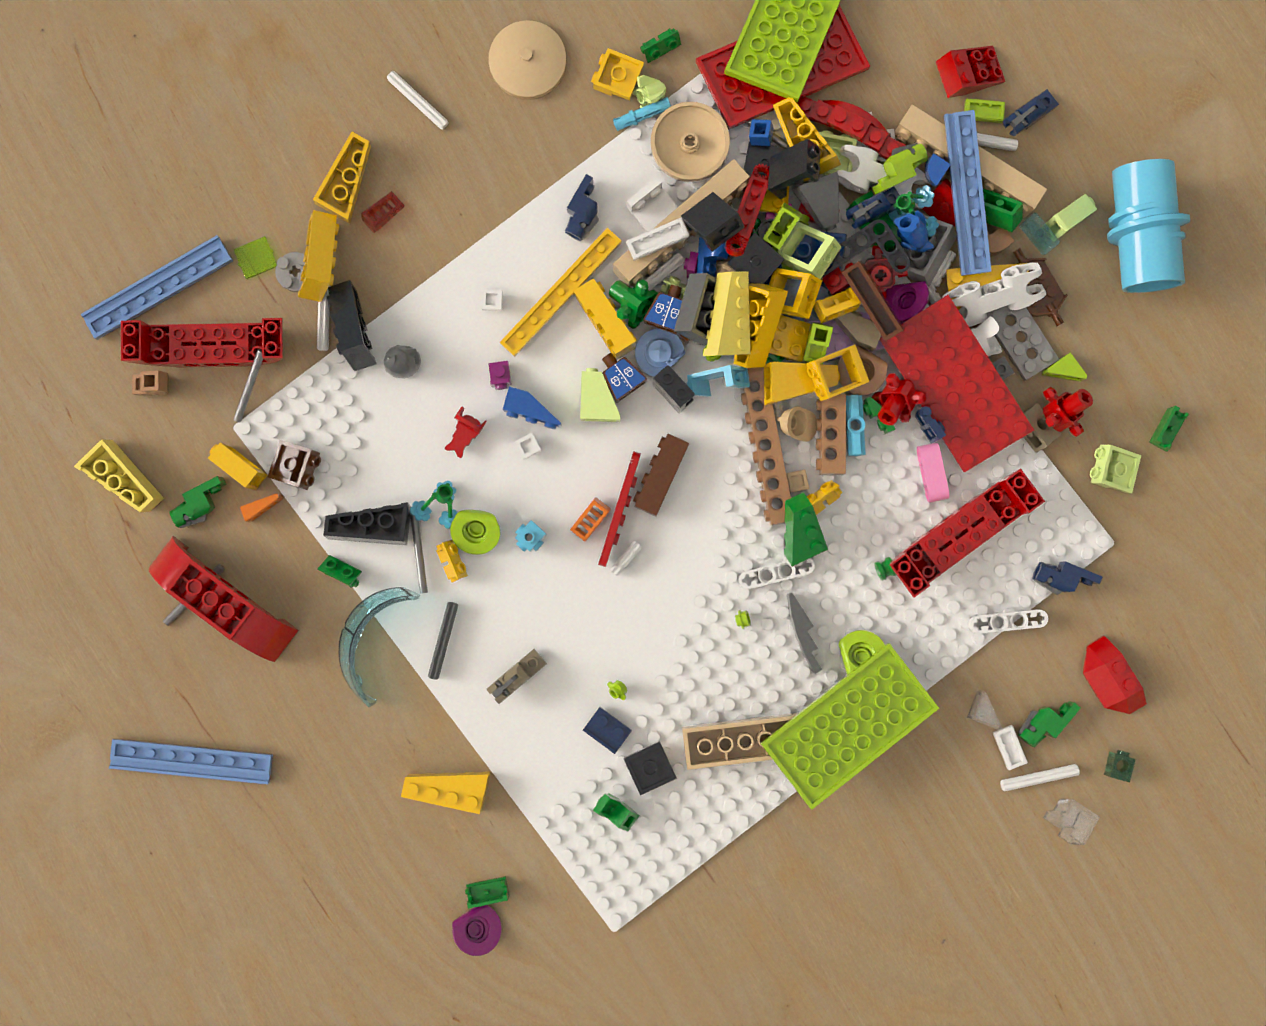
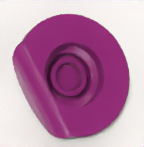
M926 281L896 284L886 289V300L900 322L907 321L923 311L929 299V289Z
M488 905L474 907L452 922V934L455 944L462 952L468 955H485L492 951L500 940L501 921L497 913Z

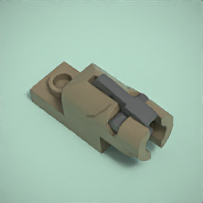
M533 649L491 684L487 691L489 694L492 693L496 698L494 700L500 704L547 663Z

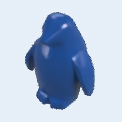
M917 210L915 215L906 214L894 220L898 227L897 236L900 237L901 246L904 249L916 250L922 253L934 248V245L928 240L926 218L920 211Z

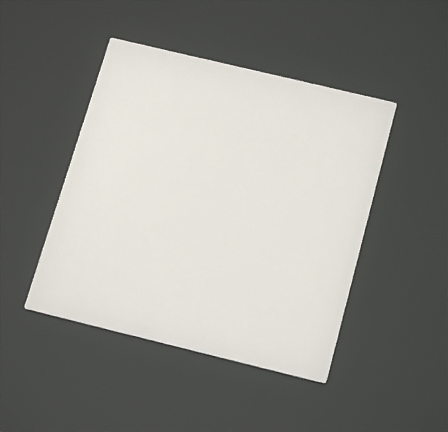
M701 73L668 98L671 106L682 102L705 104L722 117ZM775 110L755 118L756 120H771L774 128L773 133L787 141ZM662 113L638 122V125H631L366 325L368 331L365 332L373 348L369 351L375 357L376 365L354 371L345 357L340 355L336 348L233 427L234 431L267 474L269 473L280 440L320 452L321 463L314 470L313 476L315 480L308 490L274 479L271 480L326 553L362 571L357 577L359 585L356 588L353 587L362 600L378 591L385 590L364 601L370 611L392 598L408 596L388 601L373 610L372 614L613 932L618 931L797 792L773 760L687 770L682 727L800 713L847 676L839 648V641L847 634L858 630H865L876 634L885 645L890 643L927 691L1001 633L980 634L972 632L969 628V620L973 616L1031 610L1052 594L1051 591L1032 579L1039 562L1058 567L1059 562L1066 561L1084 569L1114 545L1113 539L1044 451L1040 450L1035 453L1024 437L966 472H963L943 439L934 442L938 443L949 488V499L929 503L925 495L917 457V446L931 444L915 418L916 411L922 408L921 404L915 405L909 422L902 423L898 419L894 424L896 430L888 434L880 431L877 425L878 416L870 419L869 415L866 416L863 411L866 455L848 456L846 435V474L819 475V470H816V458H819V450H816V439L819 438V431H816L812 440L808 442L800 441L784 434L780 429V422L776 420L786 473L806 470L809 489L790 493L791 498L803 492L806 496L815 493L823 483L831 480L840 486L842 494L840 498L830 505L824 500L823 504L826 508L816 515L828 550L811 558L815 563L812 573L751 589L742 588L738 581L741 573L788 561L784 555L786 524L769 525V522H766L764 518V510L767 509L765 502H762L760 497V491L763 490L762 484L758 483L756 471H759L758 463L753 461L752 452L755 451L754 443L750 444L748 432H751L750 424H746L745 420L747 407L742 404L741 393H744L743 388L726 387L725 377L709 380L711 396H693L694 401L681 413H678L653 386L654 377L649 376L640 369L636 362L634 349L623 357H626L646 376L647 382L620 402H615L620 414V422L581 421L582 371H586V368H597L598 372L605 371L607 366L602 359L611 352L574 294L515 357L500 344V341L606 228L611 230L622 243L584 284L593 278L596 283L600 281L605 289L604 295L607 299L611 298L609 297V290L616 281L620 280L613 271V263L629 250L626 244L627 240L647 232L629 211L626 201L658 176L660 178L662 188L679 207L733 159L744 170L748 143L750 141V126L745 123L728 130L730 144L726 160L720 169L710 177L700 181L686 182L674 179L664 173L655 162L651 151L652 129ZM771 141V145L778 146L777 144ZM588 174L593 177V185L595 187L591 195H587V197L597 202V217L599 221L584 240L577 241L565 233L570 216H572L567 213V206L583 178ZM802 184L789 186L788 203L792 204V207L796 210L799 209L801 202L793 193L792 188ZM840 192L839 223L836 224L837 228L827 232L847 234L848 239L860 231V229H854L851 226L855 223L853 219L847 220L846 209L850 205ZM743 196L739 199L736 197L731 201V207L734 210L738 211ZM759 211L758 218L762 223L765 220L766 212ZM808 222L810 224L809 227L818 231H825V228L821 229L817 224ZM692 235L687 239L688 243L679 250L677 248L672 252L673 256L676 253H680L685 260V258L690 257L691 251L698 253L700 236L694 237ZM860 235L857 238L859 246H865L868 242L864 235ZM847 246L844 258L850 255V248ZM869 247L843 264L842 271H844L848 263L852 262L855 264L862 260L864 264L867 259L874 258L872 256V247ZM662 261L660 264L657 265V267H661L664 264V262ZM682 263L667 278H670V276L676 277L681 280L680 283L687 285V270H684V263ZM878 270L875 278H882L885 272L883 273L882 270ZM647 274V275H646L645 277H643L642 279H643V280L647 279V278L649 277V274ZM895 276L894 285L911 283L906 276L900 278ZM662 280L652 290H656L659 293L662 285H667V283H664V280ZM482 289L503 291L502 311L482 310ZM611 298L614 305L616 306L615 311L617 312L618 309L621 307V304H619ZM862 304L856 310L857 312L867 313ZM624 319L627 324L625 326L629 332L632 331L637 339L636 345L643 334L652 329H658L644 324V321L637 328L632 329L628 326V319ZM681 340L685 355L671 368L687 384V375L728 365H739L733 364L734 355H721L720 359L710 362L703 356V348L706 345H699L692 340L686 344ZM397 345L410 346L419 352L421 365L413 376L405 379L395 378L385 371L383 361L386 352L391 347ZM886 349L872 352L887 362V376L890 373H895L899 380H905ZM786 358L782 361L788 363H809L807 361H787ZM840 359L824 362L823 364L838 365ZM508 361L512 385H508L507 389L496 390L495 387L492 388L490 385L488 363ZM886 379L883 385L875 392H882L887 384ZM752 382L749 389L752 392H757L759 386L757 383ZM838 382L837 386L829 388V392L841 388L843 386L840 382ZM509 386L529 392L561 422L562 427H556V430L545 427V423L537 421V424L526 422V418L518 416V419L506 416L507 412L503 411V406ZM848 391L841 393L846 394V396L855 395ZM814 392L782 401V410L785 411L799 406L814 413L816 419H819V411H816V399H819V397ZM875 392L868 395H862V400H865L868 397H872V395ZM754 402L752 404V407L755 411H761L763 409V406L760 402ZM463 406L465 409L462 416H473L481 424L485 420L487 422L480 434L475 439H472L469 446H466L463 457L459 458L455 451L445 450V446L453 439L452 435L456 431L458 422L454 417ZM827 410L826 417L834 420L835 413L832 410ZM758 421L756 423L758 430H766L765 422ZM851 421V428L855 431L859 430V423ZM827 430L826 437L830 440L835 439V432ZM533 433L541 451L524 460L514 441ZM667 434H670L688 442L689 446L655 517L635 508L636 503L633 502L637 490L641 492L644 486L641 481L645 473L649 474L652 466L649 464L653 455H658L660 448L657 446L662 436L666 438ZM763 440L760 442V447L763 450H769L770 443ZM828 449L826 451V457L830 460H833L835 458V452L831 449ZM633 451L641 453L634 475L638 479L635 488H630L629 495L632 498L629 508L625 507L623 514L626 515L623 527L619 526L617 533L620 534L617 546H612L607 565L603 567L598 565L629 463L630 460H633L631 457ZM765 460L764 467L767 470H772L774 468L773 461ZM1019 469H1022L1045 500L1043 504L1032 512L1021 515L930 582V587L915 598H913L897 575H890L886 580L881 581L876 572L875 562H883L887 557L893 560L915 540L968 501ZM769 479L768 487L772 490L777 489V481ZM445 481H450L453 485L452 487L456 488L452 509L456 510L457 513L462 510H481L492 513L500 526L499 541L491 551L485 554L474 555L458 548V554L466 566L468 576L452 583L451 580H448L443 568L449 564L448 561L441 563L436 552L438 550L437 545L452 540L450 528L446 529L444 525L439 523L442 512H448V504H441L436 499L433 500L428 506L432 510L429 514L430 519L428 521H423L422 519L419 521L428 593L421 594L411 519L407 545L328 540L323 536L325 516L351 511L356 512L363 509H374L408 502L412 507L414 501L426 502L437 488V484L439 482L444 483ZM597 497L610 507L611 510L585 542L570 529L593 499ZM774 498L771 502L774 509H780L782 506L781 501L777 498ZM595 505L593 506V508L596 509L599 513H604ZM589 511L588 514L597 521L599 518ZM583 519L589 526H593L587 519ZM532 520L547 535L542 539L544 543L537 551L533 549L531 552L529 550L524 552L516 545L518 540L515 539L517 536L515 532L522 524L526 526ZM580 524L577 526L586 534L588 533V530ZM529 534L527 540L531 541L533 536ZM636 541L641 545V550L635 553V557L626 568L622 569L623 571L619 576H616L610 569L614 564L618 563L617 560L627 549L629 550L632 542ZM805 560L802 565H795V574H799L798 569H805L807 572L811 564L806 563ZM789 565L781 567V574L783 576L791 574L792 569ZM768 569L764 570L761 574L764 581L771 580L772 572ZM758 571L754 572L756 575L754 577H749L746 574L742 582L750 586L751 581L757 580V584H760ZM395 587H402V588H404L406 591H408L410 594H412L413 596H409V594H407L406 592H404L402 589H400V588H395ZM793 593L814 626L808 630V633L818 649L811 652L822 668L816 674L812 672L796 639L789 614L787 594ZM454 602L458 604L457 613L440 676L437 680L428 677L447 603ZM739 610L748 611L751 626L745 627V629L737 626L735 615H738ZM1016 615V616L1013 618V623H1014L1015 621H1017L1019 618H1021L1022 616H1021V615ZM996 617L993 621L994 626L1001 628L1003 626V619ZM977 619V623H974V627H978V630H980V626L986 625L988 630L990 629L988 622H979V619ZM535 649L547 664L498 704L494 700L496 698L492 693L489 694L487 688ZM617 680L623 682L627 687L626 699L613 698L609 693L610 688L607 686V683H614ZM599 707H602L632 730L615 754L583 731ZM660 741L677 779L640 796L623 758ZM610 793L640 815L628 832L619 829L609 819L593 811L597 801L604 794L608 795Z

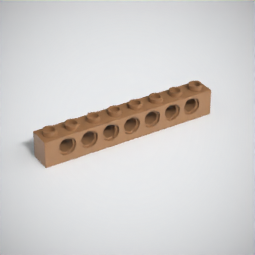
M764 367L747 368L750 383L754 382L759 386L757 392H752L749 387L743 388L744 393H741L742 404L747 407L745 420L746 424H750L751 432H748L750 444L754 443L755 451L752 452L754 463H758L759 471H756L758 483L762 484L763 490L760 491L761 501L765 502L767 509L764 510V518L766 522H769V525L785 523V501L790 499L791 496L773 404L764 405ZM754 402H760L763 406V409L761 411H755L752 407V404ZM758 421L765 422L766 430H758L756 423ZM763 440L768 441L770 449L763 450L760 447V442ZM765 460L773 461L774 468L772 470H767L764 467ZM769 479L777 481V489L772 490L768 487ZM774 498L781 501L782 506L780 509L772 507L771 502Z

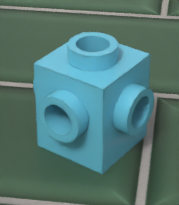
M531 520L526 526L522 524L515 532L517 534L515 539L518 540L516 545L524 552L526 550L531 552L533 549L537 551L543 545L542 539L547 534ZM529 534L533 536L531 541L527 540Z

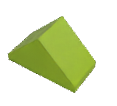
M1071 352L1042 371V376L1079 382L1087 379V374Z

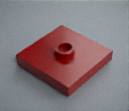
M945 179L933 191L935 196L932 198V206L922 209L930 217L934 216L937 220L955 227L951 182Z

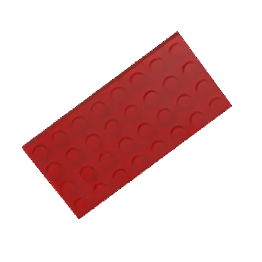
M840 5L837 8L799 99L867 71L870 68V64ZM737 41L696 58L695 61L728 130L774 111V104L787 99L724 74Z
M946 295L902 323L904 330L885 341L883 337H880V342L903 378L914 384L916 392L926 394L927 399L921 406L929 407L932 411V419L943 424L946 436L942 439L963 472L968 471L1034 431L949 295Z

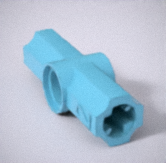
M862 395L846 396L848 456L866 455ZM851 421L859 423V430L855 431L851 428Z

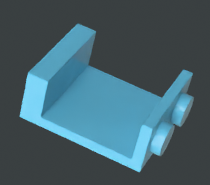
M734 365L687 375V385L695 393L694 396H711L709 380L725 377L726 387L748 388L750 387L748 369Z

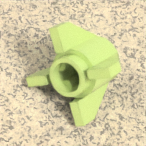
M646 75L637 77L638 87H635L633 95H636L639 103L642 104L640 108L664 99L666 93L664 83Z

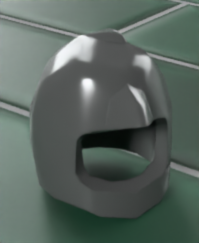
M397 345L391 347L386 352L383 361L385 371L395 378L405 379L413 376L421 365L419 352L410 346Z

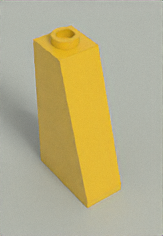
M770 362L765 364L764 405L774 404L815 392L812 378L807 373L806 363ZM819 364L828 389L837 386L840 380L838 365Z

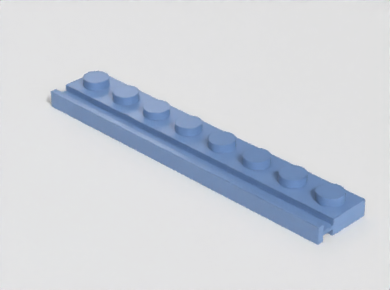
M969 110L944 114L948 160L951 164L949 169L961 276L991 272V261L975 111Z
M216 235L83 312L81 316L84 318L94 339L98 340L121 327V321L133 320L233 262V259L220 237Z
M112 739L109 769L270 784L273 754Z

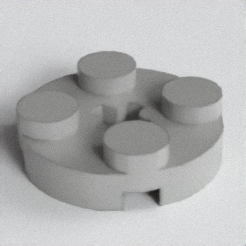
M291 252L277 260L276 278L285 289L291 292H299L303 283L300 281L301 273L306 263L303 262V253ZM293 268L301 270L297 277L291 274Z

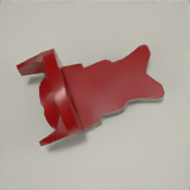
M463 406L454 417L458 422L456 431L452 435L453 439L445 446V450L455 451L459 458L463 457L466 446H469L472 439H475L480 434L487 422L485 420L481 424L473 416H462L465 409Z

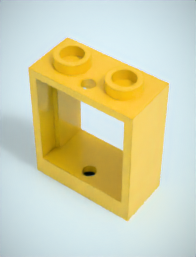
M777 268L772 274L769 286L784 290L788 278L802 280L793 307L784 305L781 314L809 319L823 280L809 273Z
M855 344L806 363L807 373L812 378L815 393L820 401L869 382ZM841 355L852 383L829 392L819 364Z
M220 442L214 445L209 452L210 456L208 459L245 488L257 490L268 476V474L232 446Z

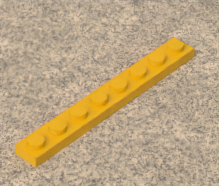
M606 228L500 341V344L515 357L574 294L573 291L584 284L622 241L611 230Z

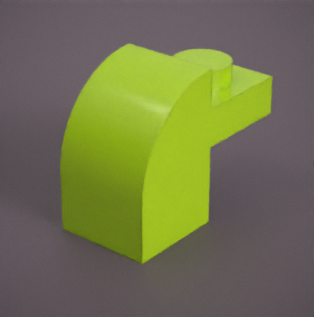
M812 322L803 361L811 362L825 356L827 347H829L833 326Z

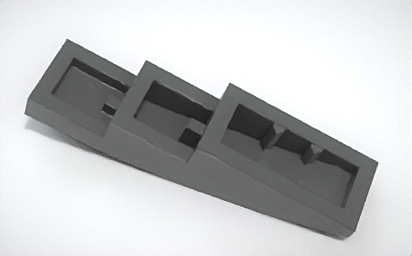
M793 593L787 594L793 630L803 656L812 672L816 674L822 668L811 652L818 649L808 633V630L814 626Z

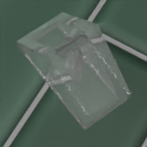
M977 691L967 718L997 730L1001 729L1002 727L986 691Z

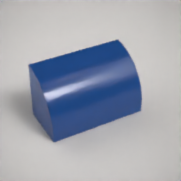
M932 154L925 164V177L933 187L938 185L951 165L936 154Z

